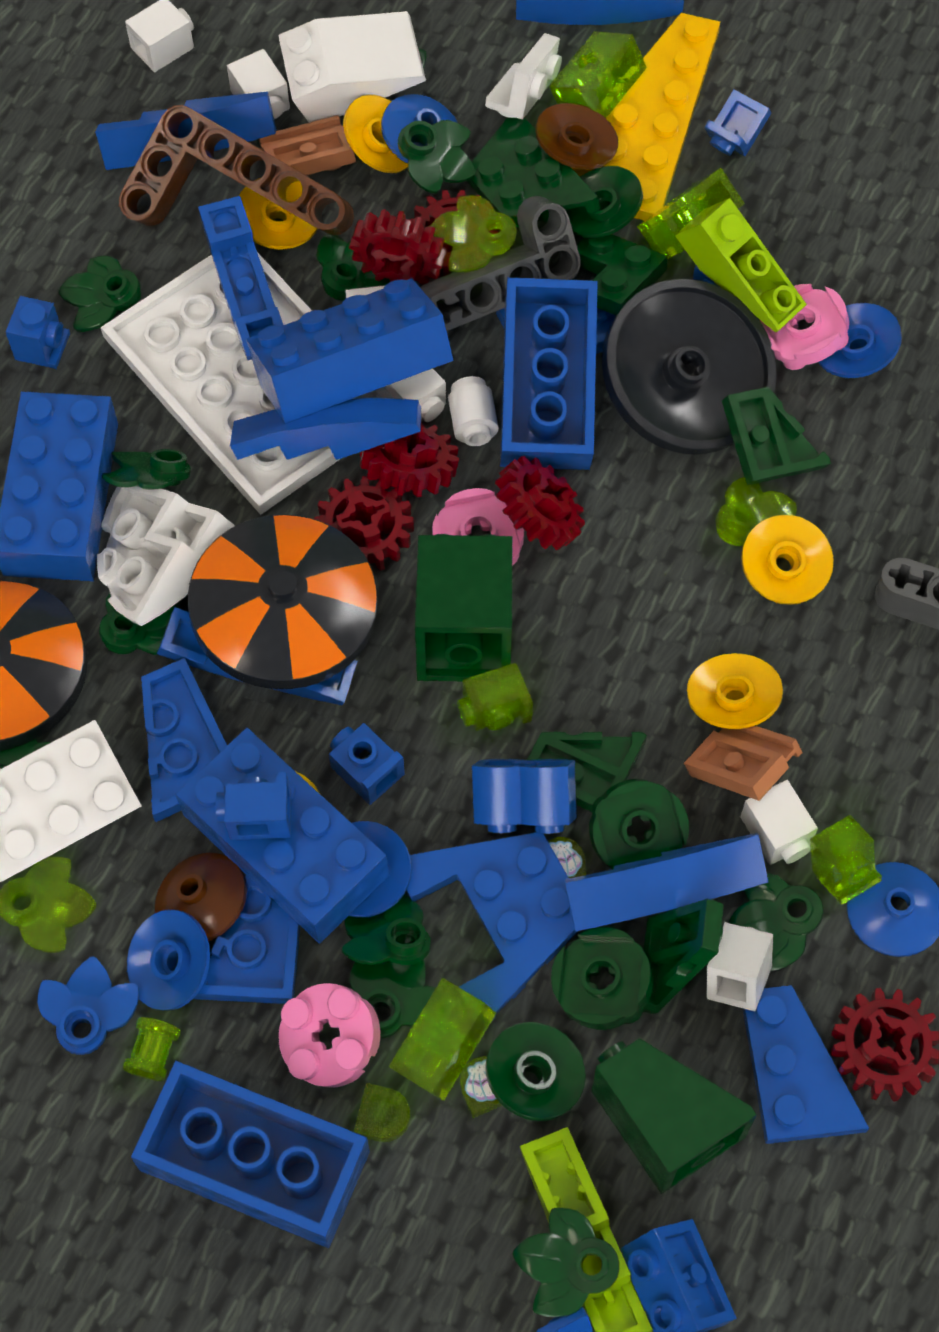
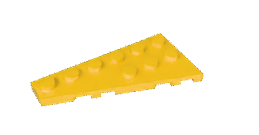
M680 13L598 112L611 123L618 136L617 152L614 158L605 166H618L628 169L637 176L641 183L643 201L638 213L634 217L636 219L657 224L660 222L719 34L720 21ZM572 168L579 177L593 170Z

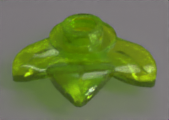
M473 195L460 196L457 201L458 211H449L441 214L430 225L436 228L435 237L443 238L445 243L454 246L449 259V270L453 272H468L485 267L493 255H501L507 252L517 237L516 225L512 218L504 213L495 212L489 201ZM492 229H500V230H501L499 233H496V234H492V233H489V232H488V231H490V230H492Z
M745 477L739 478L725 492L726 504L719 509L716 515V529L723 541L734 546L744 545L751 530L761 521L777 515L795 516L797 505L789 496L781 492L767 491L763 493L759 483L747 486Z
M45 858L35 863L24 878L13 879L0 890V916L8 924L19 927L26 944L43 952L56 953L64 951L67 944L65 928L83 922L97 907L95 900L88 892L74 884L68 883L72 869L69 858ZM22 896L31 898L28 908L24 910L14 908V903L18 898Z

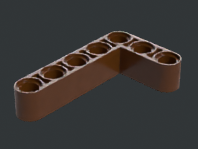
M174 105L168 108L162 115L119 197V207L127 218L146 226L157 225L167 216L197 159H200L327 234H343L352 226L354 220L352 206L343 197L184 105ZM187 118H191L193 123L192 131L188 136L180 138L178 135L180 123ZM227 139L229 142L228 153L221 159H215V145L219 141ZM170 156L172 160L170 171L164 176H159L157 170L159 162L162 158ZM259 160H264L266 165L264 175L257 181H252L250 178L251 166ZM300 181L302 184L301 196L294 202H288L286 199L287 187L293 182ZM149 194L151 198L150 208L144 214H139L137 210L138 200L141 196ZM330 203H337L339 206L338 218L330 224H324L322 220L323 209Z

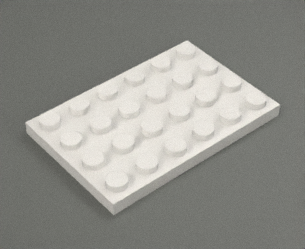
M258 253L275 307H278L283 325L299 320L305 313L312 311ZM212 255L101 327L106 341L260 515L340 460L335 459L329 446L289 460L285 458L280 446L237 460L230 447L233 422L274 410L275 407L259 384L253 361H247L221 288ZM384 387L353 398L394 399Z

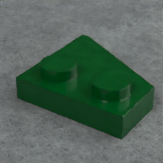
M769 387L727 395L722 400L747 486L823 469L831 464L829 456L824 451L819 454L802 435L805 431L803 426L794 416L789 415L784 410L782 402Z
M541 732L527 760H575L576 805L591 811L592 805L597 798L602 796L613 785L627 780L646 743L647 735L642 732H632L631 737H602V732H582L579 735H569L565 732Z
M707 898L647 918L644 952L652 965L654 984L651 997L644 1006L643 1012L657 1014L718 954L719 943L723 935L722 915L724 904Z

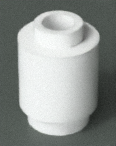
M470 376L455 381L451 386V393L448 396L455 438L469 446L484 445L499 430L492 390L486 386L485 380L480 377Z

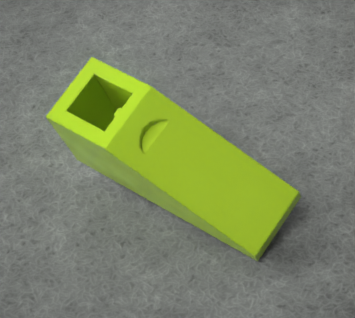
M730 198L702 210L675 235L701 272L722 289L740 299L758 319L774 332L779 331L807 305Z

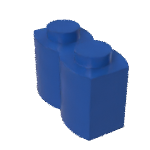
M485 759L479 760L472 765L474 824L487 825L489 832H513L517 830V824L535 825V832L559 833L564 831V825H570L577 818L575 760Z

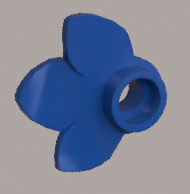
M93 956L89 957L74 971L66 985L57 981L43 980L39 988L37 1003L42 1017L56 1026V1035L61 1046L72 1054L85 1055L94 1052L103 1044L107 1032L121 1028L129 1022L138 1006L139 988L136 983H124L112 987L107 971L100 961ZM80 1023L91 1025L89 1035L84 1038L74 1036V1029Z

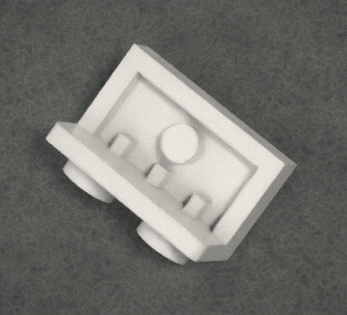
M544 33L520 64L514 63L486 97L485 106L498 111L505 117H516L523 120L558 75L562 62V57L557 55L560 38Z

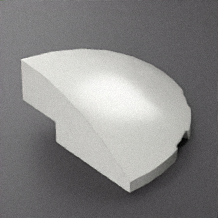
M138 485L129 488L116 487L101 524L102 529L110 533L106 548L97 554L99 580L108 586L112 596L108 599V602L116 611L140 626L160 616L188 594L192 572L203 552L215 539L235 525L218 511L188 503L174 492L163 489H142Z

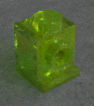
M516 662L463 680V698L457 700V705L466 727L474 725L476 731L486 727L489 730H499L509 726L519 716L523 724L532 721L533 702Z
M851 815L810 838L812 871L841 905L882 881L881 874L875 869L874 840Z

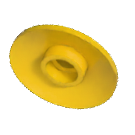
M365 95L355 99L346 109L343 119L344 133L351 149L365 164L378 171L398 173L407 169L408 164L399 159L390 150L382 135V116L392 101L377 95Z
M300 181L293 182L287 187L286 199L288 202H294L301 196L302 184ZM245 187L239 194L252 229L253 241L261 246L271 249L294 248L306 243L318 230V228L248 187ZM279 218L284 221H274L273 219Z
M777 515L761 521L751 530L742 548V567L748 582L760 595L776 603L794 605L811 600L825 588L833 571V553L827 538L817 526L798 516ZM779 558L786 559L790 563L791 570H781L777 566L776 560Z
M733 653L713 657L703 662L694 670L687 684L688 702L695 714L711 725L726 729L749 728L766 721L779 708L783 695L782 681L777 671L764 660L747 654Z

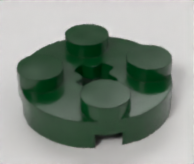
M630 779L619 782L597 798L591 808L592 816L589 822V835L592 847L597 856L612 870L615 865L662 856V852L681 849L683 844L686 845L689 836V821L686 810L680 799L660 784L644 779ZM638 815L642 821H650L651 828L644 831L645 839L637 842L634 835H627V827L632 825V818Z
M597 927L578 934L579 939L572 942L567 949L564 946L557 954L551 972L552 989L564 1012L569 1018L580 1025L596 1030H608L620 1027L623 1024L636 1022L641 1017L643 1008L651 997L654 984L652 965L642 947L627 933L615 928ZM601 967H608L610 975L615 977V979L605 989L598 990L597 985L590 982L591 976L599 975Z

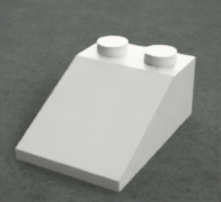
M407 11L314 19L278 35L292 100L309 123L336 115L339 117L344 115L348 106L361 96L377 95L386 98L426 81L411 18Z

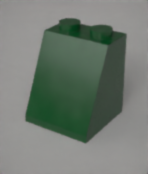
M492 534L481 536L418 535L415 612L417 681H511L512 536H496Z
M640 1038L628 1046L623 1041L618 1042L598 1057L601 1064L596 1066L591 1092L661 1194L745 1139L757 1115L747 1103Z

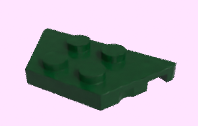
M508 117L472 161L476 172L472 179L467 180L468 183L487 205L491 204L494 207L495 215L508 229L519 227L517 220L518 209L524 200L532 196L544 197L559 204L565 210L586 206L587 213H592L601 209L598 196L571 167L554 160L542 149L537 140L535 128L525 117L523 120L516 117ZM548 210L543 211L537 221L547 222L549 218Z

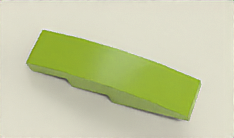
M568 1127L521 1145L520 1151L548 1223L552 1208L576 1210L590 1221L596 1238L609 1243L618 1255L620 1271L615 1283L604 1292L589 1294L583 1305L589 1316L593 1332H653L631 1282V1273L609 1227L608 1215ZM596 1255L586 1257L582 1264L584 1273L588 1275L599 1273L602 1268L601 1258Z

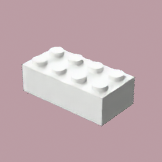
M96 720L0 769V882L141 807L136 794Z

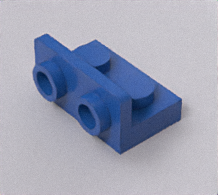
M693 1219L654 1228L620 1249L653 1332H707L737 1319Z

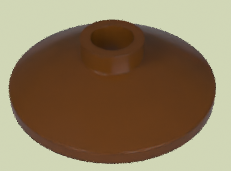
M560 103L546 108L538 117L535 127L537 140L542 149L559 163L576 169H596L608 164L617 152L618 136L614 127L604 116L589 107L574 103Z
M201 853L189 857L176 865L162 881L155 899V913L163 910L186 912L201 924L208 942L214 940L235 923L244 908L247 897V883L244 873L234 862L222 854Z

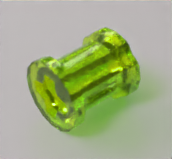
M139 1017L135 1024L136 1029L139 1030L130 1058L125 1059L122 1069L138 1077L154 1081H164L167 1070L164 1067L172 1042L179 1039L181 1031L176 1026L148 1017Z

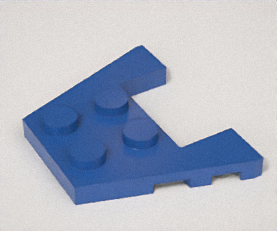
M535 832L410 855L412 871L406 891L411 900L415 902L458 880L504 962L459 986L481 1029L487 1027L496 1018L497 1013L511 999L514 1000L526 987L525 984L544 964H548L578 932H575L565 879H569L543 833Z

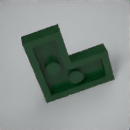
M613 234L599 238H583L577 244L580 268L597 274L592 280L598 281L597 308L615 316L634 295L653 285L667 270V255Z

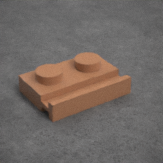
M338 115L279 130L273 135L259 139L261 150L304 175L325 170H336L344 165L356 163L355 153L346 139L344 127L341 125Z
M758 726L743 729L723 728L720 732L713 731L684 762V765L691 777L760 801L788 770V760L792 756L799 757L803 752L795 738Z

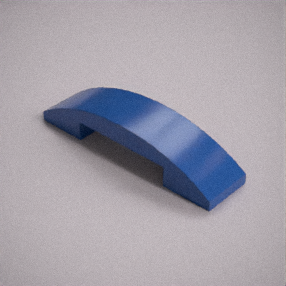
M237 196L199 206L198 210L234 327L247 361L252 358L246 339L258 335L266 327L283 326L278 307H275L253 241L252 229L241 197Z

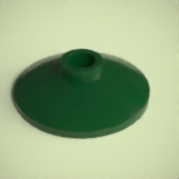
M618 166L596 168L581 175L580 178L598 196L601 209L592 213H587L586 206L566 210L573 234L584 238L604 237L619 231L636 216L643 201V189L637 176L628 169Z
M523 1022L510 1026L496 1037L487 1053L485 1070L489 1087L496 1099L507 1110L519 1117L534 1121L558 1118L571 1110L583 1093L586 1072L582 1056L575 1044L564 1033L552 1026L538 1022ZM523 1072L534 1073L538 1077V1084L529 1082L524 1077Z

